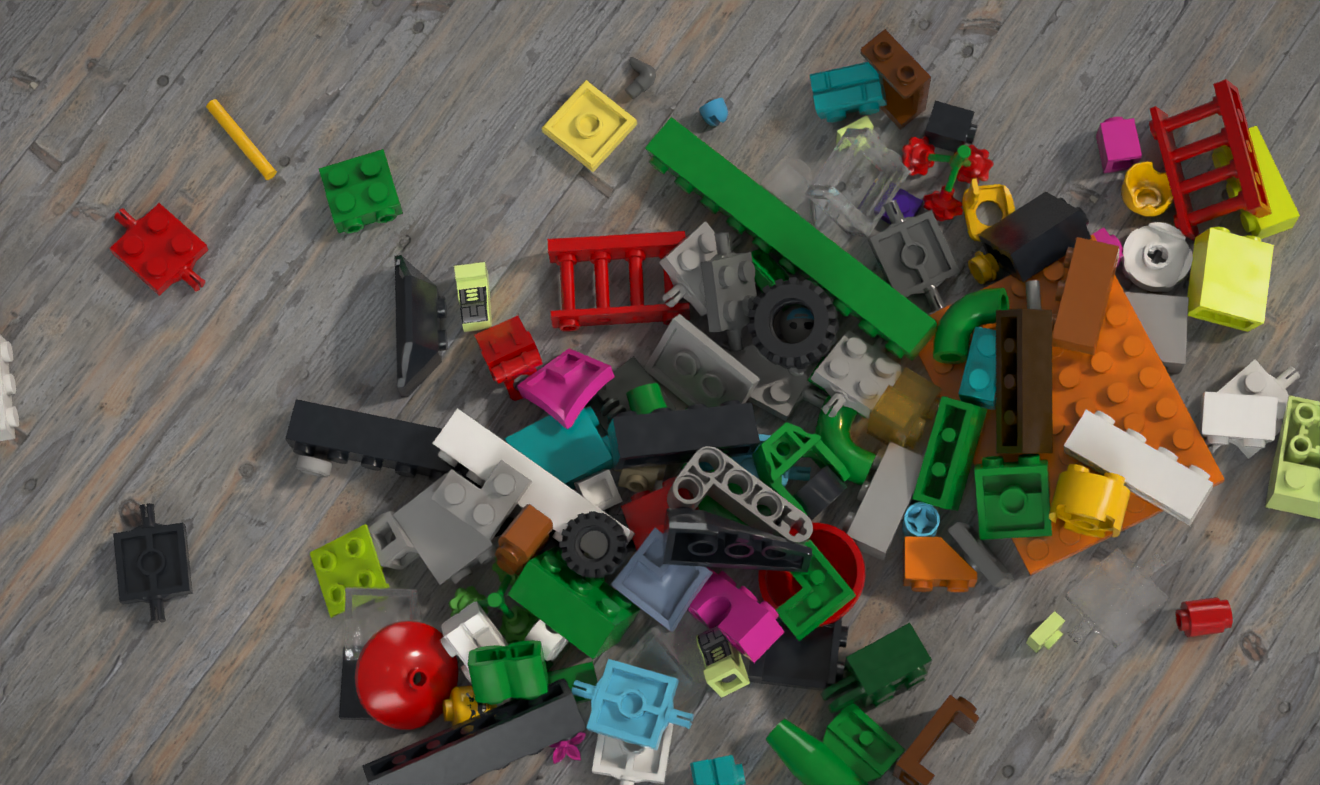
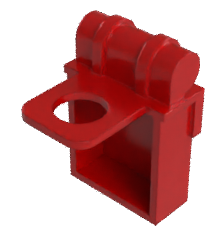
M517 315L474 335L493 380L497 384L504 382L510 398L514 401L523 398L519 390L513 387L515 379L521 375L531 376L537 372L536 367L543 364L535 341L530 332L526 331Z

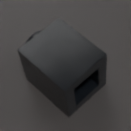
M935 100L925 131V137H928L929 144L954 153L961 145H966V143L972 145L978 125L972 124L975 112Z

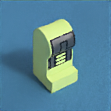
M485 262L454 266L464 332L486 330L492 327L489 277Z
M717 626L696 636L697 645L706 668L703 670L706 683L721 698L750 684L740 652L730 644ZM733 673L737 676L731 682L725 683L722 681L723 678Z

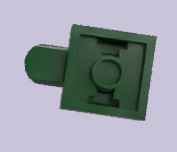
M909 622L847 656L844 665V673L847 677L826 688L820 695L826 701L852 687L854 688V690L837 698L827 706L831 713H836L858 700L861 701L864 708L872 704L875 708H879L893 700V694L897 690L905 687L907 691H910L926 681L924 677L928 675L932 659Z

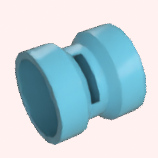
M924 502L912 504L904 515L902 523L904 536L935 537L940 523L938 511L932 505Z

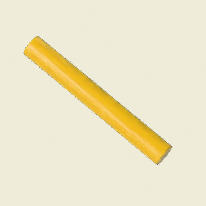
M217 99L211 100L206 105L208 111L266 180L272 179L277 171Z

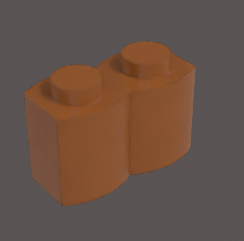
M531 504L525 505L498 539L499 547L495 552L498 566L510 575L516 574L519 576L528 561L538 556L550 540L549 533L553 530L551 519Z

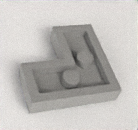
M501 460L481 489L451 469L431 499L481 535L492 540L532 481Z

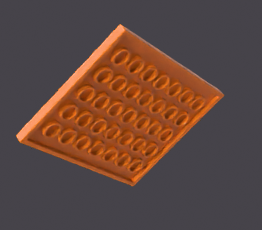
M1094 234L1090 235V240L1097 241ZM1065 256L1025 281H1039L1041 310H1052L1053 314H1058L1060 301H1055L1059 281H1066L1069 268L1064 267ZM1012 275L983 288L1003 287L1008 295L1009 309H1027L1025 282H1021ZM1114 275L1095 355L1052 345L1053 453H996V409H988L973 458L975 466L976 464H982V458L987 456H1003L1004 462H1016L1019 455L1039 454L1040 460H1048L1051 507L1059 474L1067 471L1069 464L1084 466L1089 469V473L1103 476L1064 452V444L1086 409L1093 414L1098 410L1115 420L1114 426L1126 432L1130 428L1143 435L1147 439L1145 444L1158 450L1159 447H1163L1171 451L1178 457L1177 462L1183 466L1190 468L1191 465H1194L1210 475L1208 480L1213 482V487L1225 481L1116 275ZM950 305L929 315L937 322V325ZM996 323L980 327L996 330ZM972 334L971 337H970L969 350H970V346H971L973 334ZM934 335L918 355L940 399L942 396L960 401L958 393L966 362L945 364L933 359ZM1130 491L1121 532L1163 512V510ZM1057 517L1056 524L1052 522V536L1011 539L1030 576L1112 537L1113 531H1106L1104 538L1087 536L1065 529V521Z

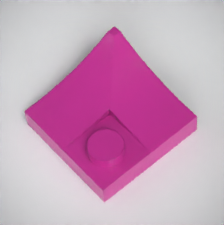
M569 348L522 381L517 387L521 397L536 404L556 419L564 428L569 429L590 399L615 376L610 365Z

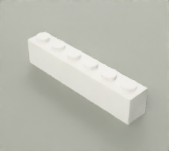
M458 408L433 442L435 446L441 449L438 453L440 458L453 467L458 462L469 469L466 476L481 487H483L501 460L530 479L532 483L517 504L523 508L525 505L531 504L549 517L553 523V529L556 531L552 537L559 542L562 541L563 535L561 533L563 529L567 528V523L571 519L577 518L578 514H586L589 511L607 514ZM618 522L624 529V534L627 536L629 543L635 533ZM599 531L586 533L580 542V548L585 551L583 555L589 559L602 557L608 547L605 535Z

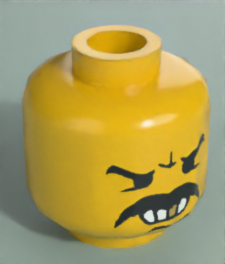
M472 685L457 686L452 689L450 699L443 700L444 721H451V725L454 726L496 708L497 704L490 705L476 702Z

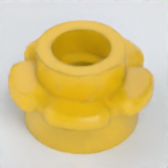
M977 251L975 257L968 261L969 270L978 283L984 284L987 281L992 282L996 280V272L999 271V266L996 259L990 253L984 255L983 252Z

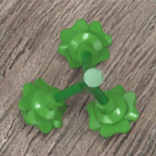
M495 557L496 562L493 563L492 569L498 574L499 581L501 582L497 592L491 593L488 599H486V596L479 594L473 586L467 587L466 590L464 588L456 589L455 597L448 603L452 609L450 616L459 614L461 610L476 601L486 614L489 612L487 608L489 606L499 608L504 613L502 616L503 623L499 632L502 636H505L507 643L524 641L539 618L524 607L515 605L510 609L504 603L503 596L509 584L513 587L519 576L516 574L510 575L498 566L497 558Z

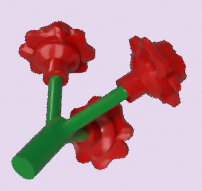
M923 136L921 138L911 137L909 144L904 145L902 148V166L908 168V174L911 176L916 174L926 175L928 168L933 167L935 161L947 162L951 166L945 186H942L941 191H934L932 194L924 195L923 197L925 202L923 207L928 211L932 210L935 219L941 222L951 220L954 216L962 215L963 213L961 208L962 202L953 197L955 192L953 185L956 176L959 182H967L971 184L972 179L977 178V183L979 184V180L985 182L989 179V171L994 165L993 161L988 159L989 151L978 149L974 145H961L953 156L935 154V147L929 144L928 137Z

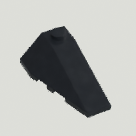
M689 507L667 508L663 533V564L808 573L813 555L812 548L704 510H693Z

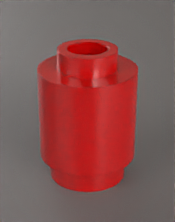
M1218 597L1184 601L1181 603L1180 609L1176 610L1177 627L1179 631H1184L1187 637L1223 633L1224 629L1232 627V610L1226 599L1220 600Z

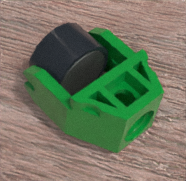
M786 422L752 454L753 462L759 480L805 513L812 521L845 491L847 486L844 482L851 475L845 465L820 440V435L806 433L802 428ZM802 457L811 458L821 470L792 496L782 485V475Z

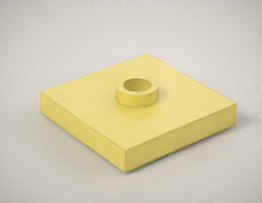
M585 80L542 127V132L594 172L635 128L637 120Z

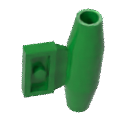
M854 703L845 707L827 726L823 742L785 718L766 738L767 743L793 776L803 785H868L867 783L881 779L906 750Z

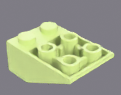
M1290 395L1288 397L1270 474L1266 508L1320 519L1319 401Z

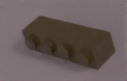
M996 310V453H1053L1052 310Z

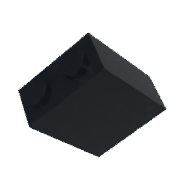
M1046 191L978 234L986 253H990L996 259L999 268L1021 282H1025L1065 256L1068 247H1075L1077 237L1091 239L1087 229L1089 220L1080 207L1075 208L1063 198H1057Z

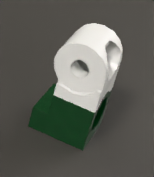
M542 620L535 624L524 640L541 641L547 672L553 670L571 647L567 639Z

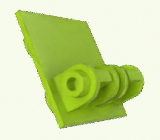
M367 524L310 552L330 618L373 597L375 600H381L389 596L387 590L390 589V586L385 581L382 572L384 568L379 563Z

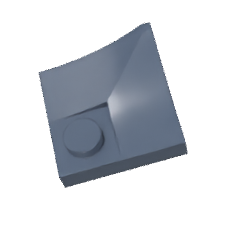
M654 528L611 585L652 618L673 632L713 572L702 566L663 564L664 534Z

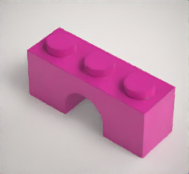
M706 567L713 574L688 607V612L708 629L717 626L736 650L755 663L784 633V630L776 621L779 614L766 601H762L759 604L754 594L742 585L738 589L733 579L724 571L717 574L709 567Z

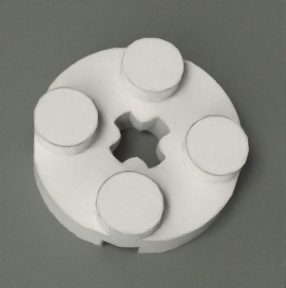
M1162 222L1149 223L1148 226L1135 229L1127 237L1123 246V257L1121 260L1123 274L1142 289L1153 292L1171 291L1185 279L1192 264L1193 254L1185 241L1186 237L1176 227ZM1156 250H1160L1162 252L1161 257L1166 262L1154 264L1147 253L1154 254Z

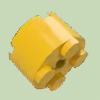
M1069 464L1067 471L1059 474L1049 512V519L1056 524L1058 517L1065 521V529L1079 534L1104 538L1106 531H1113L1112 538L1118 537L1130 497V490L1124 486L1125 478L1115 473H1104L1101 476L1089 473V469L1084 466Z

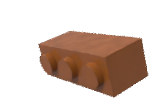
M1077 237L1075 247H1068L1064 267L1069 268L1066 281L1060 280L1057 287L1055 301H1060L1058 314L1052 313V345L1054 347L1095 355L1119 259V246Z

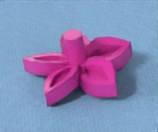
M579 732L570 740L559 741L549 745V747L556 748L553 752V763L561 762L566 754L573 760L581 761V754L576 746L583 742L586 733Z

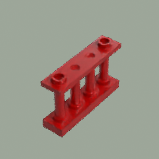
M1227 79L1213 84L1216 96L1212 98L1213 101L1177 115L1168 117V114L1158 107L1150 108L1152 120L1149 121L1150 131L1154 139L1158 140L1177 212L1174 215V223L1176 228L1182 232V235L1195 241V237L1200 235L1197 227L1198 224L1234 211L1244 209L1257 218L1272 214L1239 91ZM1215 114L1222 116L1225 127L1221 128L1220 133L1180 148L1176 147L1173 130ZM1224 145L1231 148L1233 159L1229 161L1230 164L1185 180L1181 166L1182 161ZM1232 177L1239 179L1242 190L1238 192V196L1193 211L1189 193Z
M685 231L547 239L550 263H556L560 266L562 310L550 311L553 328L571 332L579 330L582 326L663 322V324L669 325L672 319L679 314L686 320H690L689 303H679L678 301L674 307H669L666 305L669 301L667 300L665 304L644 305L642 261L645 258L652 257L662 259L686 237ZM625 259V261L629 262L631 306L610 307L608 263L611 260ZM591 261L594 264L596 308L576 309L574 265L577 262ZM663 269L664 292L666 294L674 286L669 275Z

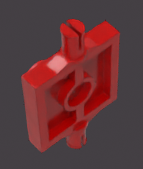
M158 203L144 217L138 220L134 219L124 208L119 210L120 214L118 212L115 214L114 219L127 230L110 247V250L116 258L160 296L169 286L182 279L194 291H199L200 287L204 286L205 280L192 269L196 261L208 251L207 244L164 206Z

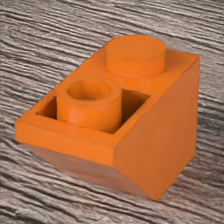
M905 536L903 542V586H911V590L915 592H929L933 590V587H947V591L954 593L967 592L969 587H975L977 572L941 537Z

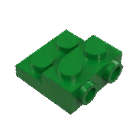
M384 149L319 168L326 198L338 233H355L362 230L365 225L375 222L388 223L393 221L398 215L403 214Z
M1039 454L1019 455L1016 462H1004L1003 456L983 457L982 464H976L974 469L980 540L1052 536V521L1049 519L1051 507L1048 460H1040Z

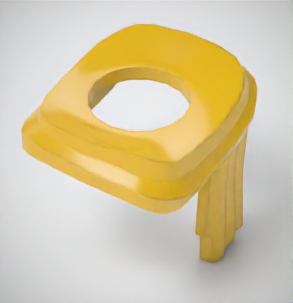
M976 178L972 179L969 189L965 190L962 197V206L969 237L974 241L981 242L978 234L991 226H986L978 220L976 216L977 207L984 202H993L1001 208L1003 219L1015 211L1012 195L1005 185L978 186Z

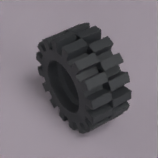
M589 511L586 514H578L577 518L571 519L567 523V528L563 529L561 533L563 537L562 541H560V548H562L561 556L563 560L566 561L567 566L571 570L584 577L603 578L605 575L613 574L616 571L615 569L623 564V558L627 555L628 551L626 548L628 541L627 536L624 534V529L615 519L604 513ZM590 531L603 533L608 542L605 554L598 559L585 557L580 549L581 539Z

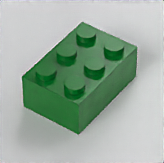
M555 546L528 561L508 595L590 658L595 659L620 642L641 609L618 590L604 582V577L588 578L571 570L561 556L562 548Z

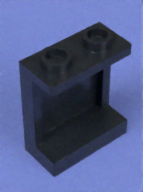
M778 617L776 621L782 627L784 633L755 663L751 660L749 662L748 678L750 682L823 691L835 684V682L837 683L843 679L845 662L838 661L839 647L846 648L849 626H842L841 617L830 624L815 628L802 640L798 641L790 629Z

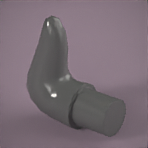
M630 57V65L640 74L634 79L633 83L625 88L626 93L634 99L654 83L656 72L651 65Z

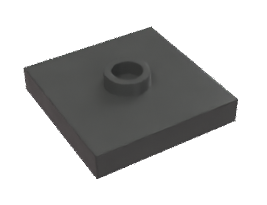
M957 522L948 529L949 533L966 552L964 557L976 572L981 570L994 587L1005 588L1014 581L1012 574L984 540H980L979 534L971 525Z

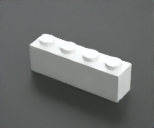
M1086 409L1064 444V452L1102 475L1104 473H1115L1125 478L1124 486L1131 492L1190 526L1212 491L1213 482L1208 480L1210 475L1197 466L1191 465L1190 468H1187L1178 463V457L1166 448L1159 447L1156 450L1145 444L1147 439L1140 433L1130 428L1126 432L1114 426L1115 420L1107 414L1098 410L1093 414Z

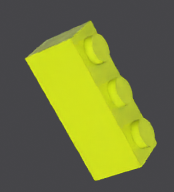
M1254 126L1249 128L1272 214L1257 218L1250 212L1240 209V219L1246 232H1251L1252 236L1264 239L1293 228L1300 215L1258 127ZM1224 145L1214 149L1212 160L1215 168L1230 164L1229 161L1233 159L1230 147L1228 148ZM1235 177L1226 179V190L1229 198L1238 196V192L1242 190L1239 179Z

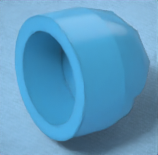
M723 98L712 100L699 108L703 120L711 126H718L720 122L724 123L727 120L728 108Z

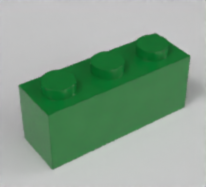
M945 396L941 397L912 499L944 509L959 510L987 408Z

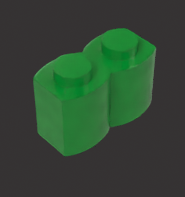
M520 641L507 646H484L469 651L468 669L476 702L495 705L510 697L532 700L548 692V674L541 641Z

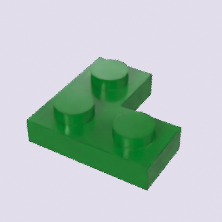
M811 540L804 544V546L812 548L813 554L808 573L790 572L802 589L776 609L781 620L798 641L802 640L856 596Z

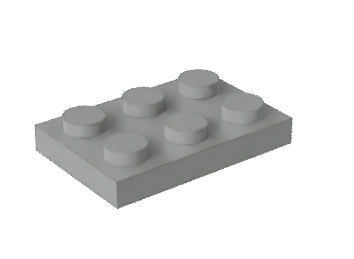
M680 314L672 319L644 367L645 371L688 406L705 404L706 407H715L730 400H739L741 404L746 403L760 378Z

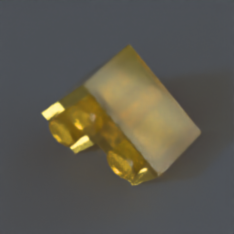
M906 367L893 387L888 385L870 412L867 434L887 446L892 442L906 449L908 446L914 449L924 433L923 428L927 422L925 421L926 418L932 421L937 415L942 389Z

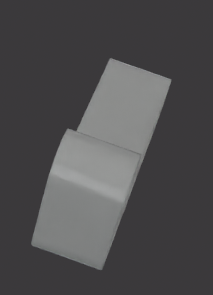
M706 446L699 449L677 476L667 494V503L670 508L689 507L693 510L708 495L748 526L801 545L807 542L813 532L811 519L805 513L715 447ZM707 462L711 464L714 472L706 473L702 471L698 463ZM735 483L742 488L743 494L737 495L732 493L727 484ZM686 488L690 490L694 499H683L679 495L678 489ZM757 505L767 506L771 510L772 516L761 515L757 510ZM781 517L783 520L781 521L779 526H777L775 523L778 520V518ZM792 528L798 531L795 536L788 533Z

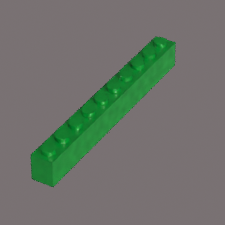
M671 117L645 147L651 157L648 162L663 175L667 171L676 177L674 183L689 195L692 191L702 198L700 203L713 214H716L718 211L728 218L726 223L740 235L745 231L754 238L752 244L765 255H768L771 251L779 257L778 264L789 274L794 276L798 272L815 286L823 289L827 296L833 300L832 303L839 313L845 317L849 314L856 317L860 321L858 326L870 337L874 338L876 335H879L887 342L885 345L886 349L897 358L901 359L903 356H906L909 360L913 361L935 335L938 325L932 317Z

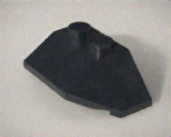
M402 255L394 256L397 389L401 397H409L442 363V351H447L448 349L447 331L441 330V318L447 317L446 298L440 297L437 286Z

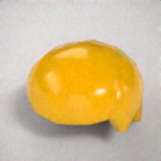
M1152 162L1136 163L1126 171L1121 188L1124 204L1131 211L1145 217L1163 214L1173 201L1166 172L1160 173L1153 168Z

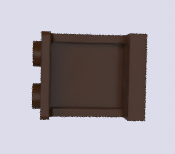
M884 29L861 48L860 54L882 76L887 105L879 108L901 130L926 110L931 76Z
M949 695L896 763L892 775L905 785H931L935 775L922 766L920 762L951 723L956 724L970 735L980 718L975 714L977 711L976 707L961 696L956 699Z

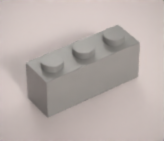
M892 442L889 443L886 452L881 449L878 451L871 469L876 470V473L871 482L864 481L857 496V500L862 503L857 513L850 511L842 528V531L846 532L854 540L860 551L884 561L904 519V515L911 504L924 456Z

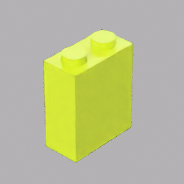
M1211 227L1195 237L1187 297H1189L1188 316L1246 332L1264 324L1274 245L1261 242V238L1257 236L1232 234L1229 229L1224 227Z

